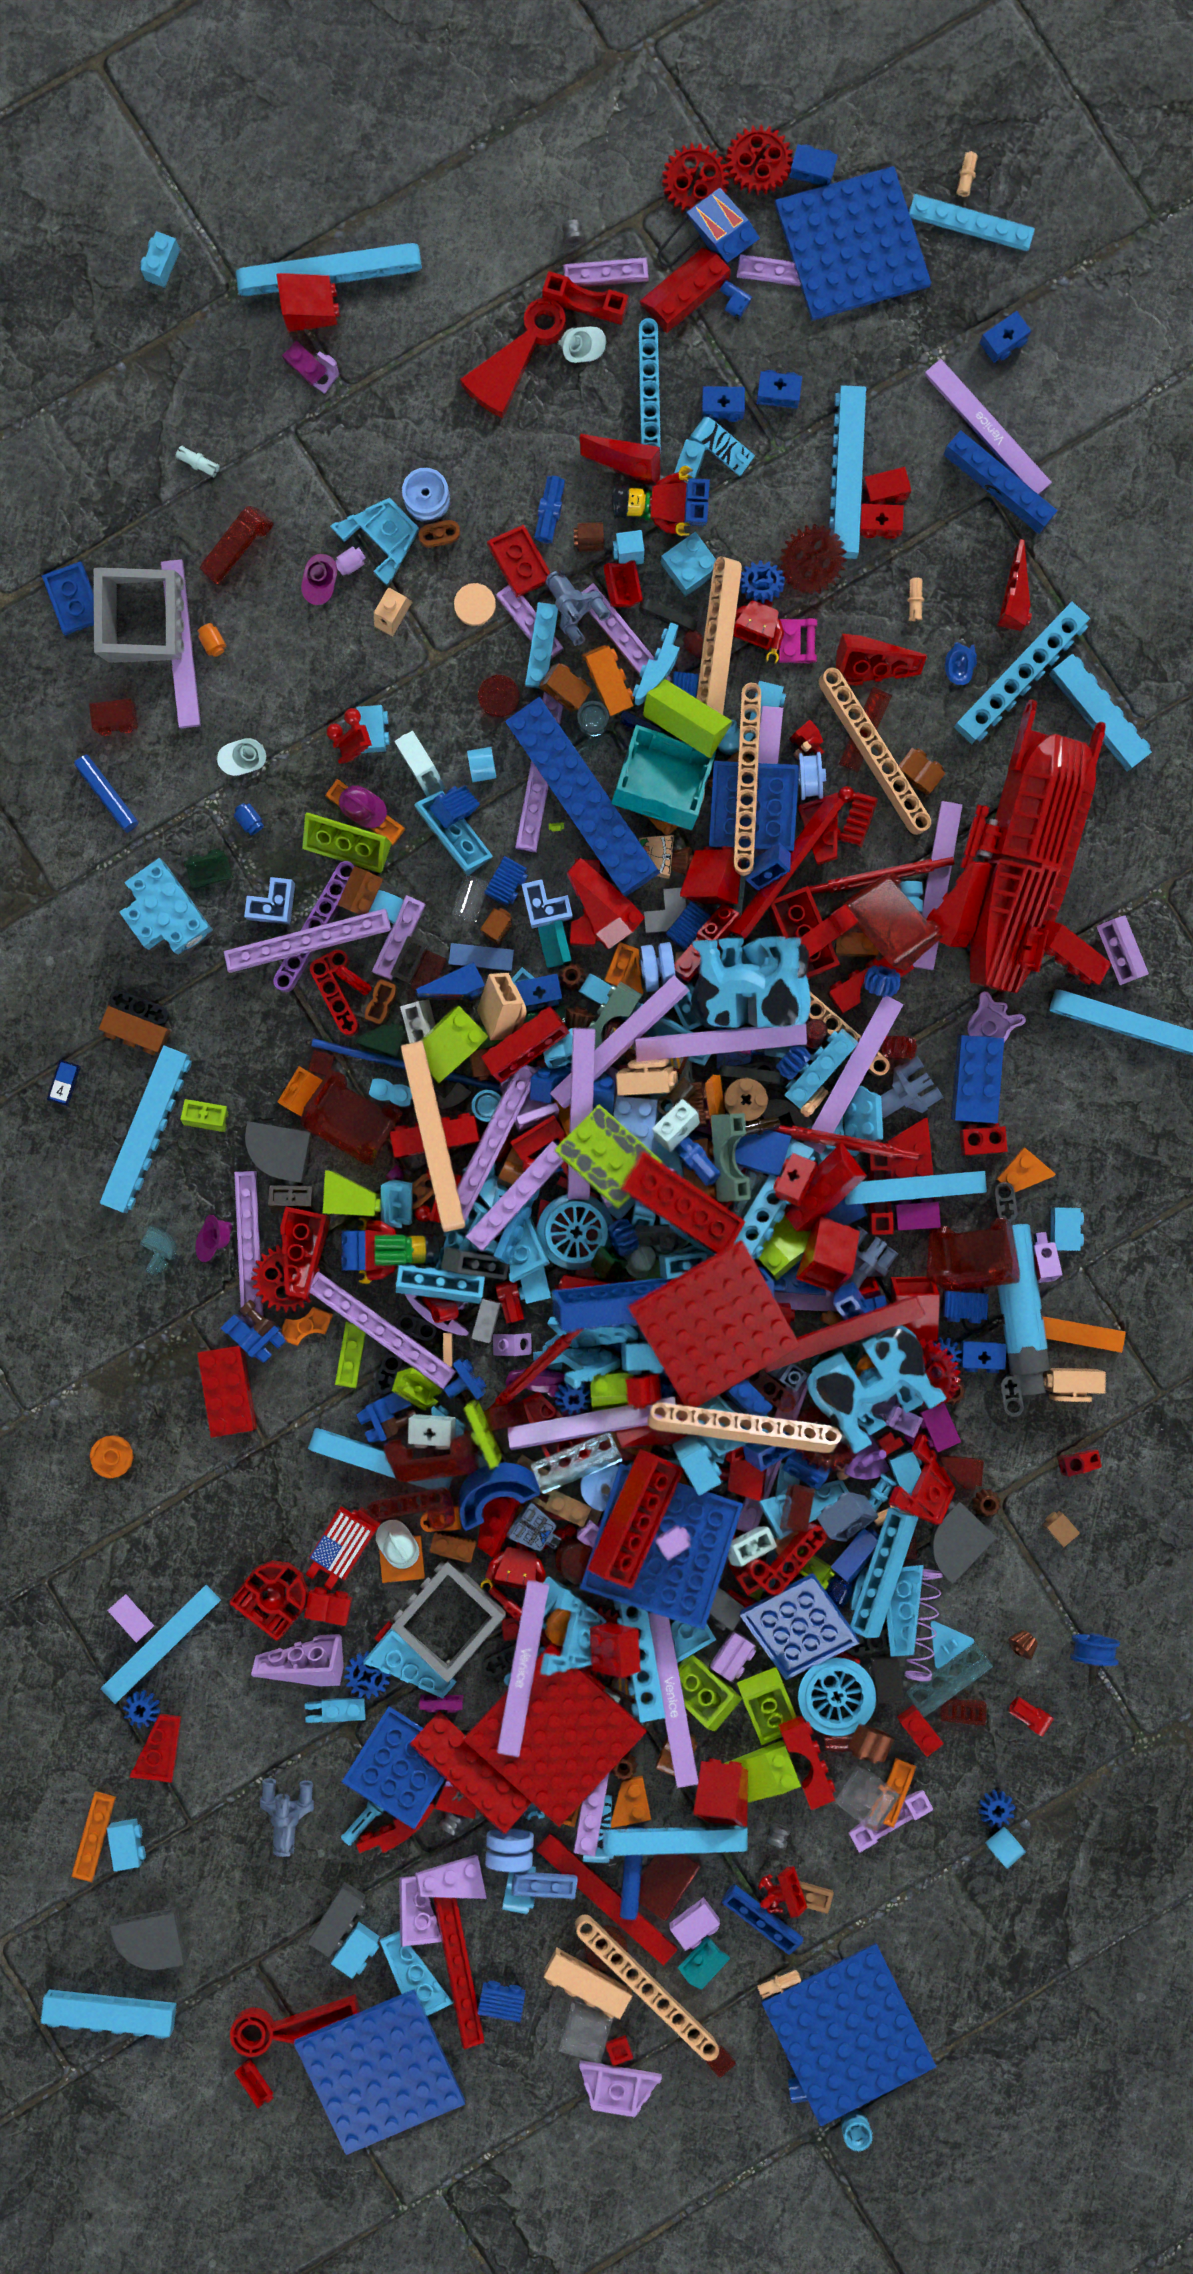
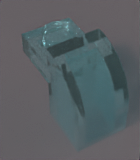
M150 1225L140 1245L155 1252L145 1271L152 1275H157L166 1266L165 1258L169 1260L175 1259L177 1247L175 1240L168 1232L155 1225Z

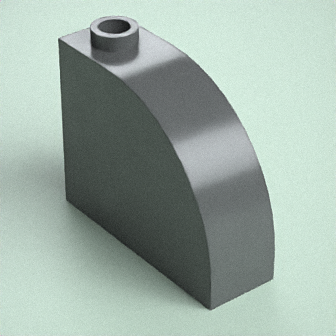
M247 1121L245 1142L248 1154L254 1164L267 1175L286 1180L285 1184L298 1186V1182L304 1183L313 1133Z
M956 1499L953 1502L951 1500L942 1523L934 1525L930 1538L931 1555L939 1571L953 1584L997 1537L960 1501Z
M178 1907L116 1919L110 1926L112 1938L119 1953L128 1962L139 1968L147 1970L169 1968L170 1970H176L181 1968L188 1958Z

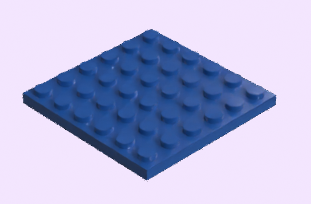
M894 166L775 200V207L792 261L795 265V270L798 274L811 321L930 287L931 280Z
M621 1463L619 1465L587 1568L632 1468ZM678 1483L633 1588L630 1589L604 1579L586 1568L580 1589L704 1630L743 1504L709 1492L698 1495L694 1487ZM676 1525L679 1529L684 1527L691 1538L688 1541L690 1546L667 1560L655 1539Z
M876 1943L801 1980L800 1983L784 1989L783 1993L778 1992L761 2001L820 2127L936 2068L933 2058Z
M415 1989L300 2037L294 2042L346 2155L465 2105L462 2091Z

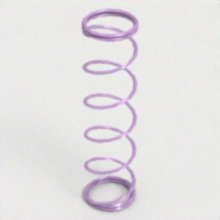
M923 1569L922 1576L929 1578H922V1580L942 1578L943 1574L940 1571ZM925 1582L921 1583L931 1588H934L939 1592V1595L928 1598H920V1600L934 1599L941 1595L940 1590H938L936 1587ZM919 1602V1604L935 1610L937 1614L932 1617L918 1618V1620L933 1619L939 1615V1612L932 1606ZM917 1622V1624H920L931 1629L935 1634L927 1638H917L915 1639V1641L931 1639L937 1635L936 1631L933 1628L923 1623ZM915 1642V1644L930 1650L932 1656L906 1659V1661L928 1670L930 1674L906 1671L904 1676L917 1681H930L932 1672L925 1666L913 1661L930 1659L935 1654L929 1647Z

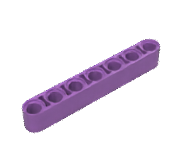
M343 861L337 866L301 931L310 929L314 922H319L321 925L332 922L340 908L337 904L349 877L342 876V871L346 867L353 870L354 865L351 862ZM334 886L342 887L339 895H332L331 891ZM324 904L331 905V911L327 914L321 912ZM315 951L285 958L274 976L275 987L282 992L292 991ZM299 959V967L292 969L290 967L291 960ZM283 977L289 978V984L286 987H281L279 984L280 979Z

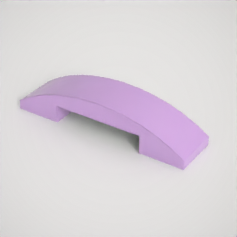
M405 1294L414 1309L431 1324L453 1334L464 1336L469 1334L470 1331L456 1319L451 1320L449 1324L446 1322L435 1323L431 1316V1310L416 1299L417 1295Z
M920 1790L905 1797L894 1828L873 1820L874 1813L848 1833L860 1853L877 1843V1839L912 1819H919L934 1809L924 1791Z

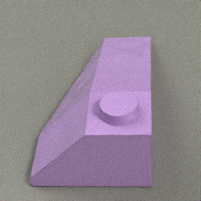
M319 1635L313 1637L312 1641L303 1644L300 1641L294 1643L293 1647L284 1650L278 1648L256 1655L251 1675L253 1677L314 1686H340L344 1668L341 1635Z

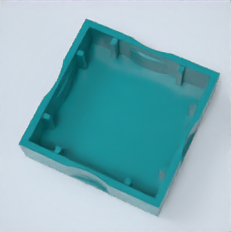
M636 725L611 804L692 831L700 811L705 793L704 787L710 775L716 751L710 759L684 741H679L663 733Z

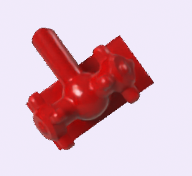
M794 1866L786 1867L778 1875L779 1885H773L770 1881L773 1877L772 1875L763 1877L759 1882L758 1888L761 1889L764 1886L768 1891V1896L760 1903V1906L764 1909L767 1908L768 1913H782L783 1908L779 1906L780 1902H786L791 1918L799 1917L808 1908Z

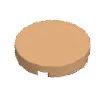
M478 583L468 584L457 592L454 600V609L458 618L464 624L481 626L494 615L496 610L495 597L492 591L484 585Z

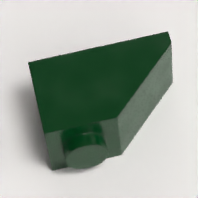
M600 1246L597 1249L591 1266L595 1269L594 1274L600 1280L612 1281L629 1263L623 1256H619L612 1247Z

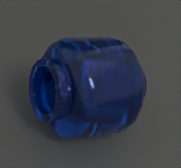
M840 1575L838 1577L833 1576L829 1579V1585L825 1591L835 1605L844 1607L853 1595L852 1584L845 1581Z

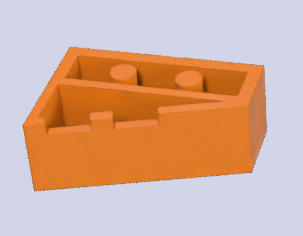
M602 645L581 655L583 661L587 663L590 677L594 680L599 697L609 716L634 706L632 703L635 700L632 696L633 693L624 684L626 680L622 668L618 669L615 662L618 661V657L614 648L610 649L609 646Z

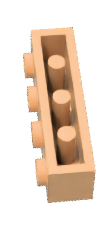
M557 1947L544 1970V1978H546L550 1985L555 1987L558 1985L564 1988L565 1992L570 1996H578L584 1999L588 2006L593 2008L596 2006L602 2009L603 2013L610 2018L616 2017L620 2019L632 1998V1989Z

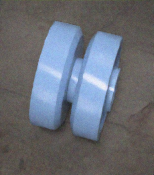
M419 468L412 471L405 478L402 486V496L408 513L414 519L421 522H434L441 519L450 505V494L444 476L431 468Z
M671 943L659 944L658 957L655 956V950L652 945L641 946L642 960H640L646 992L657 991L659 988L658 977H661L662 985H664L675 975Z
M510 1828L504 1835L498 1829L488 1831L486 1846L490 1850L486 1852V1866L503 1872H519L532 1868L533 1853L529 1850L533 1848L534 1834L518 1828Z

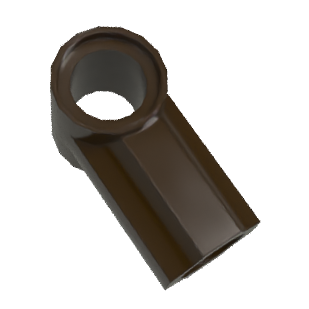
M683 1077L666 1096H662L658 1100L657 1109L665 1116L669 1112L665 1111L667 1104L673 1103V1109L682 1099L687 1103L698 1090Z

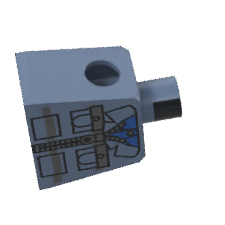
M527 1501L506 1534L510 1539L538 1551H541L545 1544L555 1550L561 1541V1538L553 1534L556 1524L530 1501Z

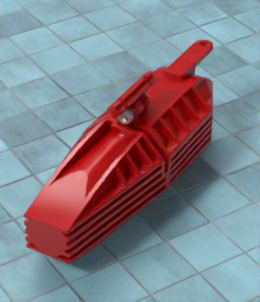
M1030 700L1025 706L995 820L990 819L989 824H986L984 818L988 815L989 807L977 804L975 810L976 817H973L963 854L965 858H962L960 865L961 868L966 869L971 862H975L973 858H976V855L983 857V862L991 864L976 929L971 938L970 983L1011 993H1018L1031 971L1020 969V964H1018L1022 949L1027 950L1028 946L1024 945L1026 930L1029 929V926L1044 928L1048 920L1055 922L1062 904L1096 783L1095 768L1106 730V723L1101 721L1097 723L1093 730L1089 747L1086 743L1058 734L1046 735L1033 731L1031 728L1037 708V701Z

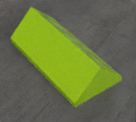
M666 679L646 694L643 716L711 759L733 721Z
M308 812L305 814L304 850L340 861H348L353 865L382 873L392 844L387 837Z

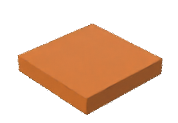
M421 1535L413 1536L419 1546L418 1559L412 1566L405 1569L392 1566L379 1548L382 1583L425 1579Z

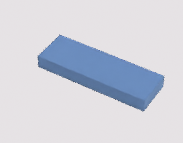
M451 943L449 965L467 966L474 962L476 968L512 972L514 950Z
M514 1872L511 1894L513 1896L575 1899L578 1877L568 1874Z

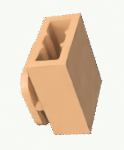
M509 973L488 975L477 1008V1012L491 1041L504 1040L506 1036L516 1032L521 1028L526 1017V1006Z
M669 1058L638 1062L637 1060H632L628 1063V1068H623L616 1074L618 1095L670 1092L675 1087V1084L678 1083L677 1071L673 1070V1066H666L669 1063Z
M1051 1368L1043 1373L1045 1389L1057 1392L1056 1394H1049V1399L1055 1401L1091 1402L1092 1397L1086 1395L1087 1393H1105V1372L1098 1369Z

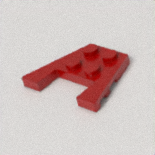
M922 1434L917 1436L911 1449L925 1464L912 1495L910 1496L902 1487H895L888 1504L937 1525L942 1523L956 1488L944 1467L939 1466L936 1461L937 1455L933 1449L930 1450L926 1443L928 1439Z

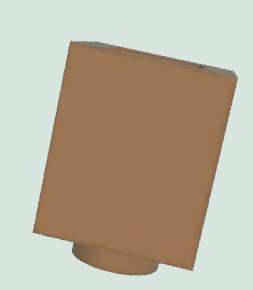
M1060 1511L1057 1513L1052 1512L1045 1519L1046 1522L1043 1524L1062 1547H1065L1080 1534Z

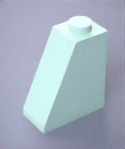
M413 731L395 740L400 753L426 797L446 789L434 764Z

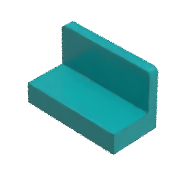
M562 919L553 921L554 924L538 928L547 968L572 963Z
M706 1936L678 1969L689 1984L703 1989L730 1960V1957L720 1951L712 1939Z

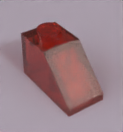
M938 1455V1460L956 1482L963 1485L964 1489H975L976 1486H982L984 1466L982 1459Z

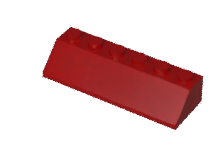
M642 1449L639 1450L587 1570L630 1589L633 1588L684 1468Z

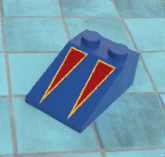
M721 188L686 212L709 250L718 254L726 264L760 239L750 221Z
M473 962L417 988L415 997L417 1000L464 1001L469 999L473 1001L481 997L485 984Z

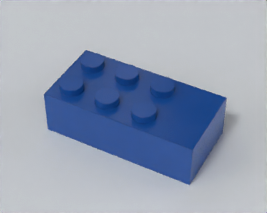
M958 1035L952 1120L998 1123L1004 1038Z

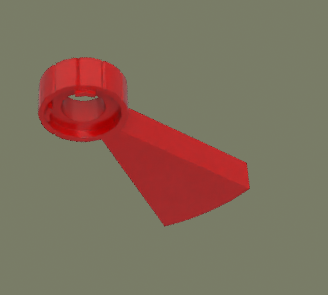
M539 298L531 302L524 313L525 333L460 379L461 386L478 404L491 413L504 418L536 344L551 345L563 336L566 317L562 306L550 298ZM542 315H548L554 319L555 323L550 329L541 330L535 325V321Z
M356 1994L275 2022L267 2011L257 2007L247 2008L236 2016L230 2030L231 2044L239 2054L247 2057L263 2054L270 2047L272 2040L294 2044L295 2040L359 2013ZM247 2025H256L260 2028L262 2037L256 2041H249L244 2037L242 2030Z

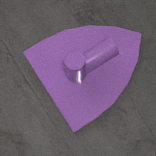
M867 1433L872 1442L869 1446L857 1453H854L851 1448L845 1464V1475L855 1479L868 1480L877 1478L881 1473H886L890 1470L884 1459L886 1452L879 1450L872 1435Z

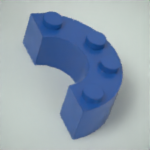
M572 1063L549 1069L548 1066L540 1068L531 1078L530 1100L551 1104L555 1098L550 1092L571 1073ZM603 1072L593 1082V1110L598 1105H601L609 1114L613 1115L615 1084L613 1079L606 1072Z
M499 1463V1465L491 1469L487 1465L474 1471L466 1478L459 1491L460 1520L465 1531L484 1522L483 1508L486 1503L494 1498L511 1497L517 1499L522 1504L540 1495L538 1477L531 1470L513 1463Z

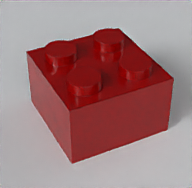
M606 1622L589 1628L593 1671L619 1678L641 1672L638 1629L612 1622Z

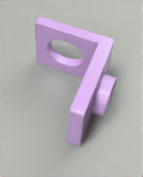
M319 351L317 357L327 370L325 374L328 376V382L323 385L316 382L313 386L325 394L338 377L339 371L337 362L331 356H326Z
M531 1333L493 1334L494 1356L532 1354ZM523 1338L526 1341V1348L524 1350L520 1347V1342Z

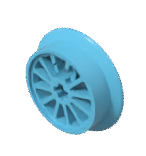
M567 1194L554 1199L543 1210L538 1221L537 1234L551 1262L565 1269L582 1270L592 1267L591 1263L600 1246H612L608 1238V1225L612 1224L613 1220L608 1209L596 1198L590 1196L589 1199L568 1200ZM573 1207L574 1222H571L565 1214V1209ZM576 1207H583L585 1211L580 1221L577 1222ZM590 1210L596 1216L583 1225L582 1223ZM562 1213L569 1225L566 1226L556 1221L555 1217ZM596 1220H599L601 1228H598L591 1224ZM554 1223L565 1228L566 1231L551 1232V1226ZM575 1226H579V1230L582 1231V1234H578L577 1238H574L573 1234L570 1233V1230L575 1229ZM589 1229H595L598 1232L597 1238L593 1241H589L586 1238V1233ZM567 1235L557 1244H553L551 1236ZM570 1240L565 1253L562 1254L557 1250V1247ZM573 1242H575L576 1257L567 1256ZM579 1242L588 1251V1254L580 1257ZM587 1244H598L593 1251L587 1246Z
M829 1658L812 1666L804 1675L798 1692L799 1707L805 1720L809 1721L815 1730L830 1736L849 1735L856 1731L858 1724L865 1725L872 1716L876 1703L875 1686L867 1671L856 1662L845 1658ZM834 1671H841L839 1678ZM845 1673L853 1676L842 1685ZM827 1676L835 1677V1681L831 1685H825L824 1679ZM818 1679H819V1682H820L821 1686L815 1685V1683H816V1681H817ZM855 1681L860 1685L859 1688L845 1690ZM813 1689L825 1693L821 1695L811 1696ZM834 1691H837L840 1698L837 1700L833 1697ZM861 1693L860 1700L847 1696L849 1694ZM826 1699L817 1708L813 1707V1701ZM846 1701L858 1704L855 1711L848 1707ZM830 1704L825 1717L819 1714L825 1706ZM841 1706L846 1708L850 1713L849 1716L842 1718ZM834 1707L837 1708L838 1719H830Z

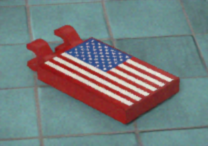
M340 1506L309 1556V1559L314 1562L306 1575L313 1579L319 1569L330 1575L324 1587L331 1591L339 1578L345 1581L377 1529Z

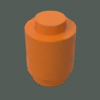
M212 623L198 629V638L206 653L213 655V657L224 653L226 644L217 627H214Z

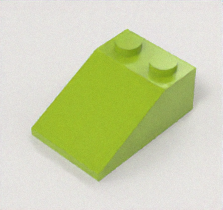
M460 1006L452 1008L421 1040L424 1044L430 1074L438 1083L467 1059L489 1037Z
M785 1215L780 1223L776 1222L771 1239L769 1241L765 1240L762 1246L764 1248L763 1252L757 1259L776 1281L802 1259L811 1230L796 1231ZM756 1235V1236H755L753 1239H751L750 1241L756 1240L757 1237H758V1235Z
M692 1654L685 1658L678 1666L684 1705L707 1729L716 1731L743 1698Z
M777 1667L737 1682L761 1745L783 1737L778 1725L797 1717Z
M783 1740L731 1760L742 1763V1766L748 1770V1802L781 1795L801 1787Z

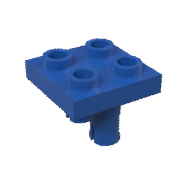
M461 1357L452 1364L459 1373V1378L444 1388L450 1399L466 1388L470 1389L476 1399H479L486 1393L485 1382L480 1376L476 1378L472 1372L474 1367L468 1359L464 1360Z

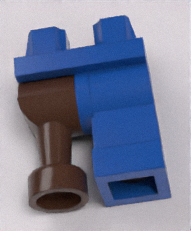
M249 1300L238 1312L243 1317L248 1315L255 1325L251 1328L238 1314H234L221 1329L235 1340L251 1358L256 1357L265 1363L273 1355L265 1346L271 1342L279 1349L287 1340L280 1332L282 1329L270 1318H264L255 1310L256 1305L252 1300Z
M393 1392L365 1406L366 1408L360 1411L357 1417L361 1425L371 1420L375 1427L365 1432L368 1442L371 1443L378 1440L382 1442L394 1436L399 1429L408 1425L409 1418L414 1414L418 1415L415 1408L407 1410V1415L396 1419L394 1413L411 1406L412 1403Z

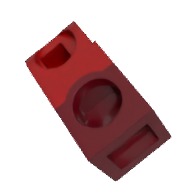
M1097 1449L1057 1456L1061 1475L1067 1477L1090 1472L1102 1467L1099 1450Z

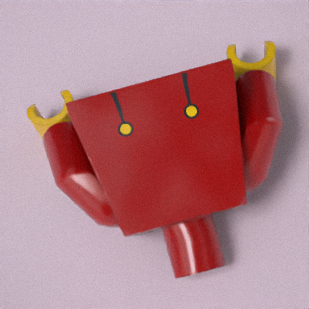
M765 599V603L761 601L759 603L754 600L750 601L747 606L743 605L736 609L733 636L766 650H769L771 647V652L766 655L765 660L768 662V657L772 654L775 656V664L779 659L777 650L780 649L784 636L781 620L778 619L779 612L772 608L773 602H770L768 599Z
M517 1542L516 1548L507 1547L505 1551L499 1552L490 1561L485 1575L486 1578L482 1581L480 1587L482 1589L484 1583H489L491 1588L498 1584L526 1590L528 1580L543 1583L546 1580V1572L541 1560L536 1558V1553L528 1551V1546Z

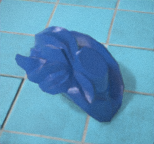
M956 642L946 656V675L956 685H965L972 678L973 669L977 666V654L974 645L968 648Z

